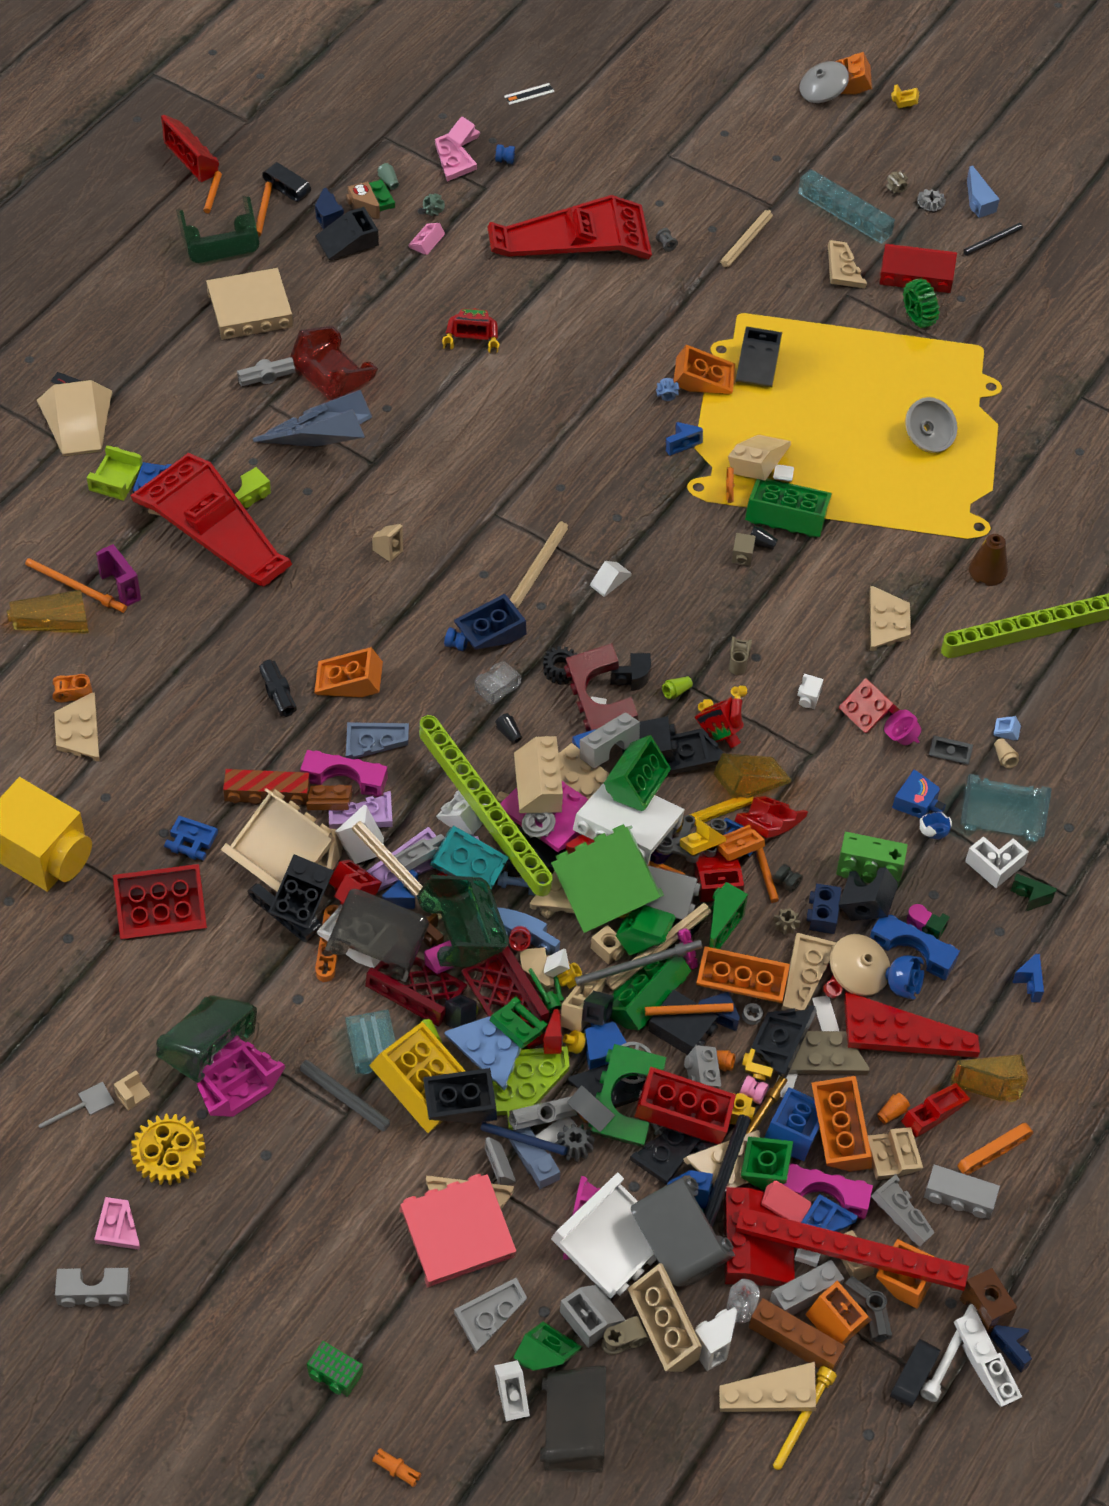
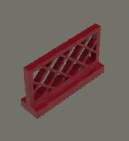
M507 944L500 947V952L461 970L463 977L487 1017L494 1014L490 1010L492 1004L504 1007L509 1003L510 997L513 994L522 998L521 1004L523 1006L525 1004L527 1006L525 1008L540 1021L549 1022V1011ZM497 960L502 965L500 972L488 969L489 965ZM474 971L483 973L480 981L471 979L469 974ZM486 974L498 976L495 985L484 982ZM501 977L511 980L510 988L499 986ZM482 987L493 989L491 998L480 994ZM496 991L508 993L505 1002L494 999Z
M394 945L375 968L371 967L369 969L365 983L366 987L416 1015L432 1020L433 1024L438 1027L443 1022L446 1011L445 1006L439 1005L435 1000L446 998L447 1001L450 998L461 995L468 985L444 971L436 974L425 965L423 959L397 945ZM396 953L402 956L404 961L393 962L392 956ZM410 965H418L422 968V971L411 972ZM406 966V973L396 974L394 967ZM391 968L392 974L385 975L380 970ZM436 975L440 977V981L429 982L428 976ZM424 976L426 983L414 984L413 977ZM409 978L410 985H403L398 982V979ZM455 985L459 989L448 992L446 986ZM442 986L444 993H432V987ZM427 988L429 995H421L416 990Z

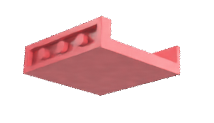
M481 1174L473 1175L466 1182L460 1183L456 1181L448 1184L446 1189L440 1191L432 1189L427 1191L425 1196L419 1198L412 1196L406 1198L400 1204V1213H403L422 1265L427 1288L515 1257L516 1248L488 1174L481 1176Z

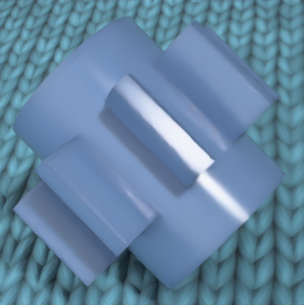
M664 378L660 383H657V396H662V400L671 401L679 395L678 382L674 383L673 379Z

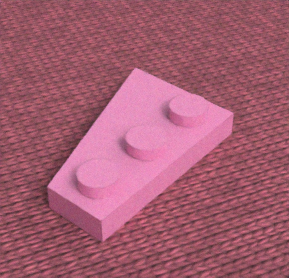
M446 134L436 138L435 145L448 182L477 170V164L462 146L458 147L448 140Z

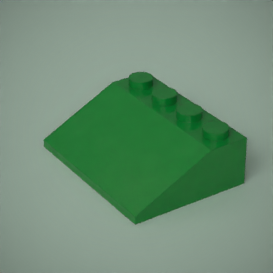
M768 478L765 481L756 479L748 501L745 520L752 524L768 525L774 529H786L792 533H804L809 537H820L832 493Z

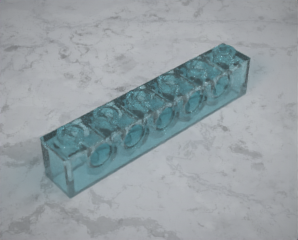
M812 169L800 177L798 194L881 244L892 235L895 219Z

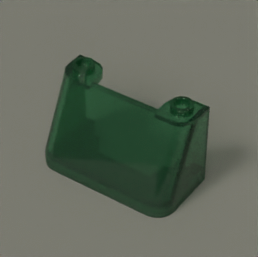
M216 995L206 996L194 1010L170 1031L158 1038L156 1042V1056L196 1083H199L205 1077V1074L202 1072L207 1064H213V1058L217 1052L236 1035L244 1036L248 1039L255 1032L257 1008L249 1002Z

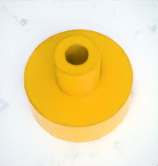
M573 1030L569 1035L565 1034L563 1036V1042L566 1043L569 1052L579 1054L585 1046L586 1036L582 1032Z

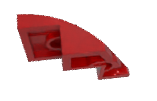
M766 796L754 797L749 812L737 813L735 822L744 827L750 825L751 829H754L758 834L765 838H770L795 827L807 817L808 811H795L789 808V804Z

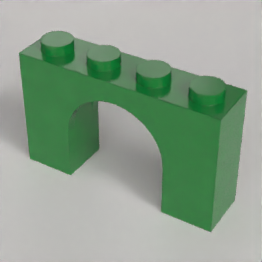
M614 1044L613 1050L608 1049L605 1062H608L609 1065L607 1071L603 1070L600 1084H603L601 1093L597 1092L596 1098L615 1116L601 1132L590 1123L588 1127L592 1128V1134L644 1147L650 1123L620 1114L612 1104L611 1094L615 1085L623 1078L629 1076L646 1078L650 1066L664 1071L666 1057Z

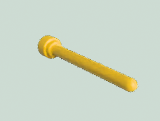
M821 1366L816 1374V1404L824 1389L828 1388L829 1385H833L837 1377L834 1371L824 1366ZM801 1411L773 1463V1467L776 1470L782 1469L813 1411Z

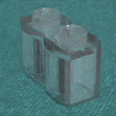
M505 661L496 663L489 672L480 674L476 678L475 691L490 705H493L521 684V675Z

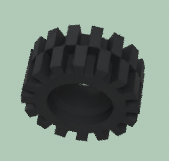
M557 646V650L553 647L551 652L548 650L546 655H544L543 670L544 675H547L546 678L548 680L552 678V683L558 681V684L561 685L562 681L565 684H568L569 680L572 682L571 677L567 678L564 668H557L554 664L557 662L566 663V658L577 655V653H574L573 649L568 651L566 646H564V649H561V646Z

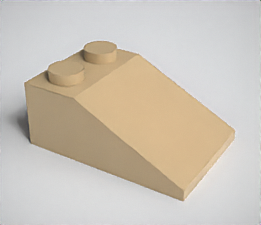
M756 435L735 446L728 456L730 467L734 468V474L765 481L792 443L788 440Z

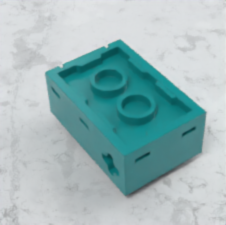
M453 825L443 839L430 866L477 893L486 896L490 893L509 857Z

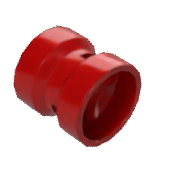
M524 926L514 927L509 935L511 948L516 951L527 949L531 941L529 929Z

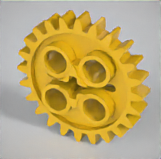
M165 1114L164 1120H161L157 1115L156 1122L154 1123L151 1120H147L148 1127L141 1125L140 1130L142 1133L135 1132L136 1140L131 1141L133 1149H130L131 1156H134L132 1158L133 1164H137V1172L142 1171L143 1178L150 1175L151 1183L158 1178L159 1185H162L164 1180H167L168 1184L171 1185L172 1179H176L178 1183H181V1176L189 1179L188 1172L196 1173L195 1165L201 1166L200 1158H205L203 1150L206 1147L205 1142H203L204 1136L200 1134V1128H194L193 1121L186 1124L185 1116L179 1121L177 1114H174L172 1119H169L168 1114ZM164 1133H165V1134H168V1135H167L166 1137H164V1138H160V1137H159V1135H161V1134H164ZM182 1142H188L185 1146H179ZM152 1152L158 1153L153 1157L148 1156ZM171 1161H177V1162H178V1163L175 1164V1165H169V1164H168V1163L171 1162Z

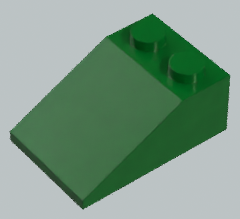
M728 882L722 888L718 887L713 895L715 900L711 906L713 912L709 937V947L721 949L745 915L748 894Z

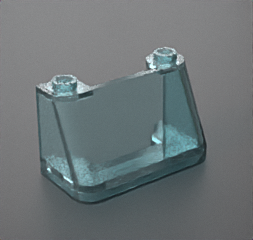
M968 774L964 786L960 825H963V829L969 831H976V828L1024 836L1028 841L1038 842V839L1044 838L1052 788L1041 786V789L1035 788L1033 791L1034 786L1012 785L989 781L987 778L981 781L979 775Z

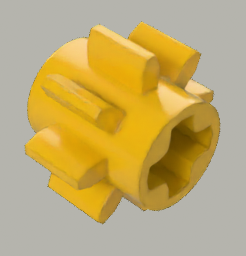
M574 962L569 963L570 969L557 975L560 986L564 987L567 985L571 989L577 985L575 977L582 976V971L578 964Z

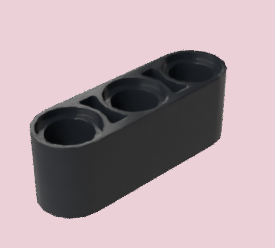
M278 162L262 173L265 182H271L273 188L295 202L300 201L311 192V186L305 179Z
M919 1339L890 1397L912 1408L941 1349Z

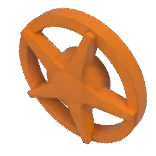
M727 467L726 499L727 503L734 502L735 486L734 468Z

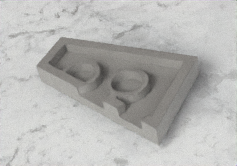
M895 1174L877 1189L871 1197L892 1218L894 1223L899 1225L909 1238L920 1247L935 1232L921 1211L912 1206L909 1201L912 1197L908 1191L903 1192L898 1184L900 1179Z

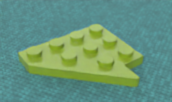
M567 1046L562 1047L561 1054H545L544 1048L521 1050L515 1060L513 1072L510 1073L507 1081V1088L503 1091L492 1080L497 1116L507 1115L509 1130L513 1131L508 1118L509 1111L538 1104L569 1071Z

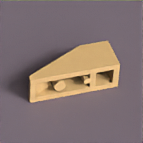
M606 978L579 986L576 985L562 1003L561 1027L571 1031L577 1030L581 1032L588 1023L582 1021L584 1000L593 990L602 992L606 984Z

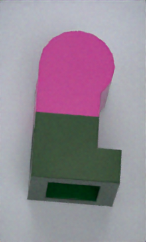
M914 904L909 908L906 922L926 934L933 935L939 940L948 926L950 916L942 913L939 917L927 911L923 905Z

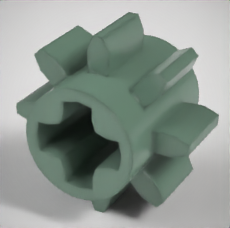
M434 193V195L429 194V196L424 198L423 209L427 210L426 214L438 216L444 210L445 203L444 200H441V195Z

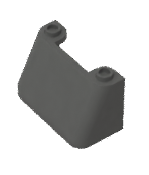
M690 1175L677 1179L631 1206V1212L657 1260L663 1264L671 1283L675 1286L694 1285L735 1256L730 1240L726 1237L716 1236L697 1203L695 1196L698 1195L699 1186Z

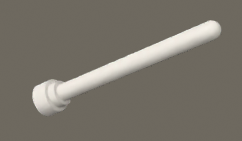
M973 1304L968 1306L964 1316L977 1311ZM956 1330L932 1380L925 1382L920 1390L921 1396L928 1401L936 1402L941 1394L940 1383L962 1342L958 1330Z

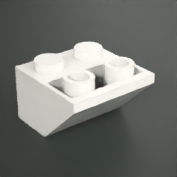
M458 790L454 794L455 797L441 807V811L436 817L449 827L454 825L469 835L474 834L483 823Z
M735 1307L730 1310L724 1309L715 1316V1319L710 1322L703 1321L695 1328V1333L702 1346L699 1360L706 1371L727 1360L737 1314Z

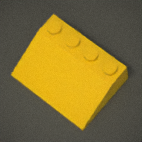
M423 1021L382 1051L369 1065L427 1133L431 1132L443 1121L429 1120L423 1077L465 1071Z

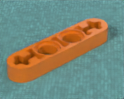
M330 905L325 909L322 925L337 910L338 905ZM321 936L315 966L316 977L322 982H329L335 976L339 949ZM325 949H332L334 954L324 956L322 952ZM324 963H328V971L326 974H322V971L324 970Z
M1022 1123L965 1157L958 1163L957 1168L962 1174L970 1175L1028 1140L1032 1136L1033 1130L1027 1123Z

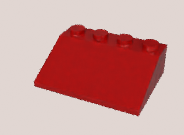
M199 864L113 875L120 939L207 928Z
M726 1188L724 1195V1237L728 1238L732 1243V1250L735 1256L725 1263V1284L782 1286L795 1279L794 1247L735 1232L741 1207L780 1217L761 1205L765 1192L751 1188Z

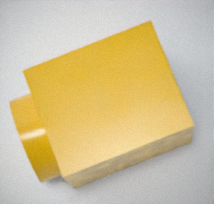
M19 777L0 797V864L47 892L58 880L68 882L73 879L86 864L92 849V840L84 833L81 813Z

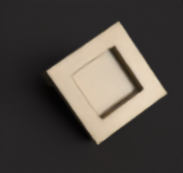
M137 1070L114 1084L117 1097L128 1111L150 1097V1093L142 1084Z

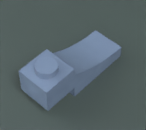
M530 1127L516 1130V1132L535 1137ZM509 1139L526 1171L532 1175L539 1189L560 1180V1170L550 1153L548 1154L544 1149Z

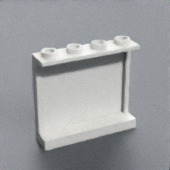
M603 783L576 813L573 830L593 839L603 833L606 836L613 834L612 829L622 824L625 827L632 825L633 828L630 830L648 865L651 854L672 828L678 829L681 826L685 809L654 795L644 811H640L614 801L612 796L606 791Z
M616 1173L551 1238L610 1299L616 1293L619 1296L622 1295L629 1287L627 1282L631 1278L636 1281L643 1274L644 1270L642 1267L646 1263L651 1266L657 1260L631 1212V1206L638 1201L621 1185L624 1178L619 1173Z

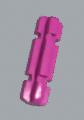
M687 928L678 931L677 935L678 939L681 940L680 943L687 944L693 942L690 940L691 934ZM695 950L686 953L687 955L683 957L686 958L685 962L690 969L697 968L698 960L695 958Z

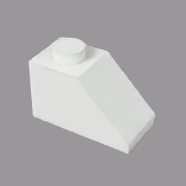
M518 1360L494 1365L498 1391L506 1421L530 1416L523 1371Z

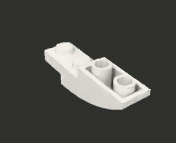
M977 1311L955 1320L954 1324L964 1342L962 1347L969 1361L998 1405L1002 1407L1021 1398L1022 1395L1001 1353L997 1354Z

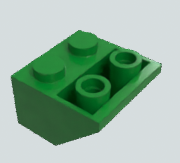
M644 905L627 913L615 936L629 955L637 952L640 954L653 945L659 946L666 941V936L672 929V924L676 917L674 914Z

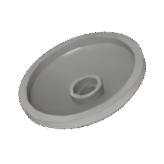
M827 61L819 63L809 69L800 82L801 95L811 103L830 101L841 94L846 88L849 81V73L846 67L839 62Z
M926 397L917 400L908 409L905 418L906 431L911 441L918 448L926 452L937 453L952 445L957 435V421L953 411L946 403L936 398Z

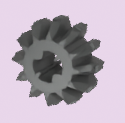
M573 1122L571 1128L564 1126L563 1132L557 1134L558 1140L556 1144L567 1147L565 1154L567 1155V1161L575 1158V1161L578 1163L580 1157L586 1160L588 1153L593 1152L595 1139L591 1136L590 1129L584 1130L583 1124L578 1128Z

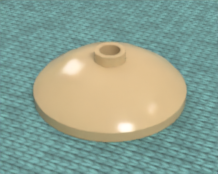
M860 934L847 935L834 945L830 954L832 973L837 982L848 992L858 996H871L880 992L887 985L888 980L885 975L887 968L890 967V962L883 948L873 939Z

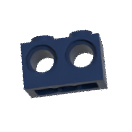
M816 883L815 891H810L809 904H813L812 909H808L806 921L810 922L809 930L835 934L842 887Z

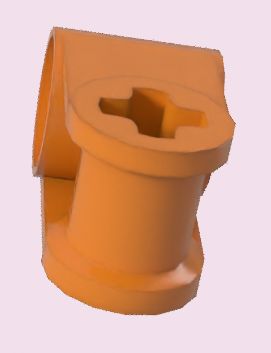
M85 674L60 675L53 679L55 691L52 698L56 702L76 701L93 693L90 679Z

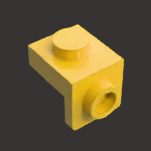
M898 84L894 85V91L891 95L893 102H896L898 108L918 104V88L901 91Z
M751 1049L750 1053H745L742 1066H746L745 1072L753 1074V1077L760 1081H766V1078L771 1079L773 1068L753 1063L755 1049Z

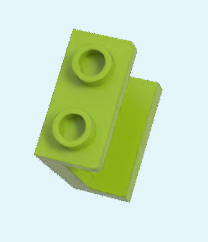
M107 445L105 447L106 455L96 473L90 472L87 476L88 489L124 501L138 477L142 466V456L135 452Z

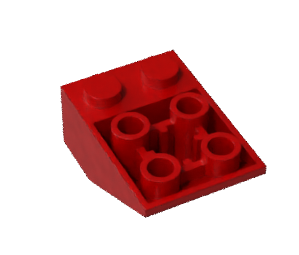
M718 848L714 857H707L704 851L700 852L698 861L693 863L695 876L698 878L697 883L701 884L699 890L700 902H713L715 900L713 895L718 887L722 888L726 882L744 891L743 875L738 858L728 861L718 851Z

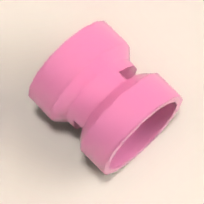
M748 1075L740 1093L753 1098V1102L760 1105L766 1095L769 1084L759 1083L755 1081L754 1077Z

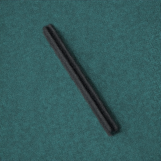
M743 1114L738 1116L704 1212L712 1228L750 1123V1117Z

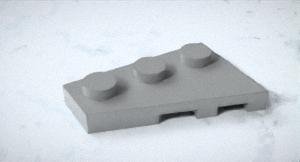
M517 1278L454 1309V1313L475 1353L527 1300V1296Z

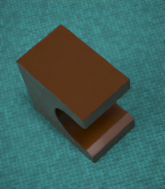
M993 1268L968 1279L960 1297L963 1305L972 1303L975 1306L988 1336H990L992 1329L996 1325L1008 1327L1017 1309V1306ZM985 1296H992L995 1301H990Z

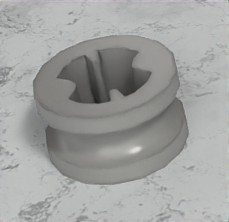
M755 1003L746 1005L742 1013L745 1023L750 1025L759 1023L763 1015L762 1008ZM749 1011H751L752 1013H757L756 1017L754 1018L752 1015L748 1016Z

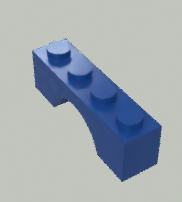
M894 915L879 918L870 934V938L886 951L897 946L915 948L925 958L926 971L945 981L956 964L960 950L956 949L953 945L946 944L936 939L933 935L926 934L915 926L898 920Z

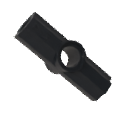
M270 659L263 661L259 665V671L265 681L266 691L270 700L273 699L280 716H291L297 711V708L290 694V687L286 677H282L275 661Z

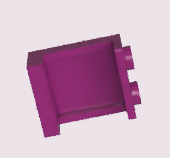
M114 544L98 551L96 556L100 577L102 579L111 575L115 577L120 603L128 607L140 601L138 575Z

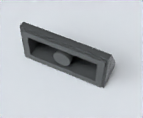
M933 735L929 756L969 765L973 744Z

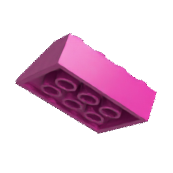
M563 781L562 812H552L556 821L554 831H551L548 837H540L541 841L557 852L565 849L568 842L581 835L573 830L575 816L589 800ZM516 787L500 805L511 820L522 827L523 817L527 813H519ZM535 820L536 826H539V827L542 828V827H543L542 823H540L539 821Z

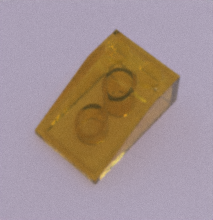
M722 753L713 773L719 780V783L727 790L728 794L737 799L740 797L750 798L789 784L792 780L773 757Z
M1022 1054L960 1060L956 1062L950 1084L957 1083L963 1090L994 1100L1013 1102L1021 1099L1028 1081V1074Z

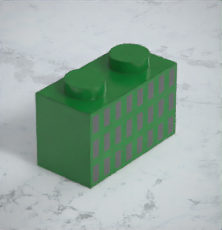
M322 1341L308 1361L307 1370L309 1376L318 1383L322 1381L329 1385L330 1390L338 1395L342 1393L348 1397L363 1375V1364Z

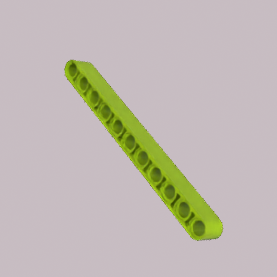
M1109 594L949 632L944 636L941 653L947 658H955L1109 620Z
M432 715L422 717L419 729L421 740L506 856L509 857V860L533 893L537 896L548 895L552 886L551 872L437 718Z

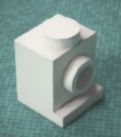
M808 674L803 675L802 685H800L797 694L800 697L799 705L815 709L824 679Z

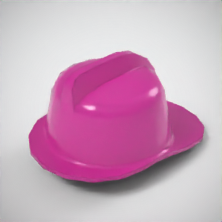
M906 709L892 714L884 725L885 733L892 740L905 746L913 742L919 743L918 737L922 729L917 721V717Z

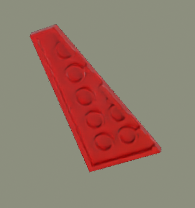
M845 991L844 1005L848 1048L979 1057L980 1047L977 1034Z

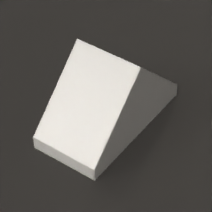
M604 561L590 586L605 597L627 580L632 573L618 562Z

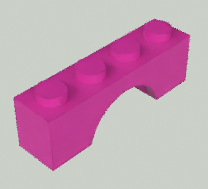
M307 750L300 772L309 773L311 784L322 785L329 778L346 776L358 783L361 794L374 797L382 796L388 779L387 766L379 763L364 762L360 759L344 758L340 755L325 754L320 751Z
M790 1164L787 1183L783 1184L802 1197L811 1192L830 1194L838 1201L841 1207L858 1216L857 1218L861 1219L866 1218L873 1185H869L862 1180L853 1181L845 1179L841 1175L825 1174L817 1169H804L796 1164Z

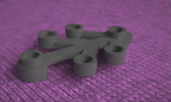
M685 815L682 820V829L679 837L672 839V835L677 831V829L672 828L655 850L663 855L676 853L686 856L688 862L696 863L700 853L691 856L689 852L680 847V839L692 834L689 832L694 827L695 818L691 815ZM714 818L710 822V827L724 835L727 823L723 819ZM717 846L704 850V854L707 857H714L717 852Z

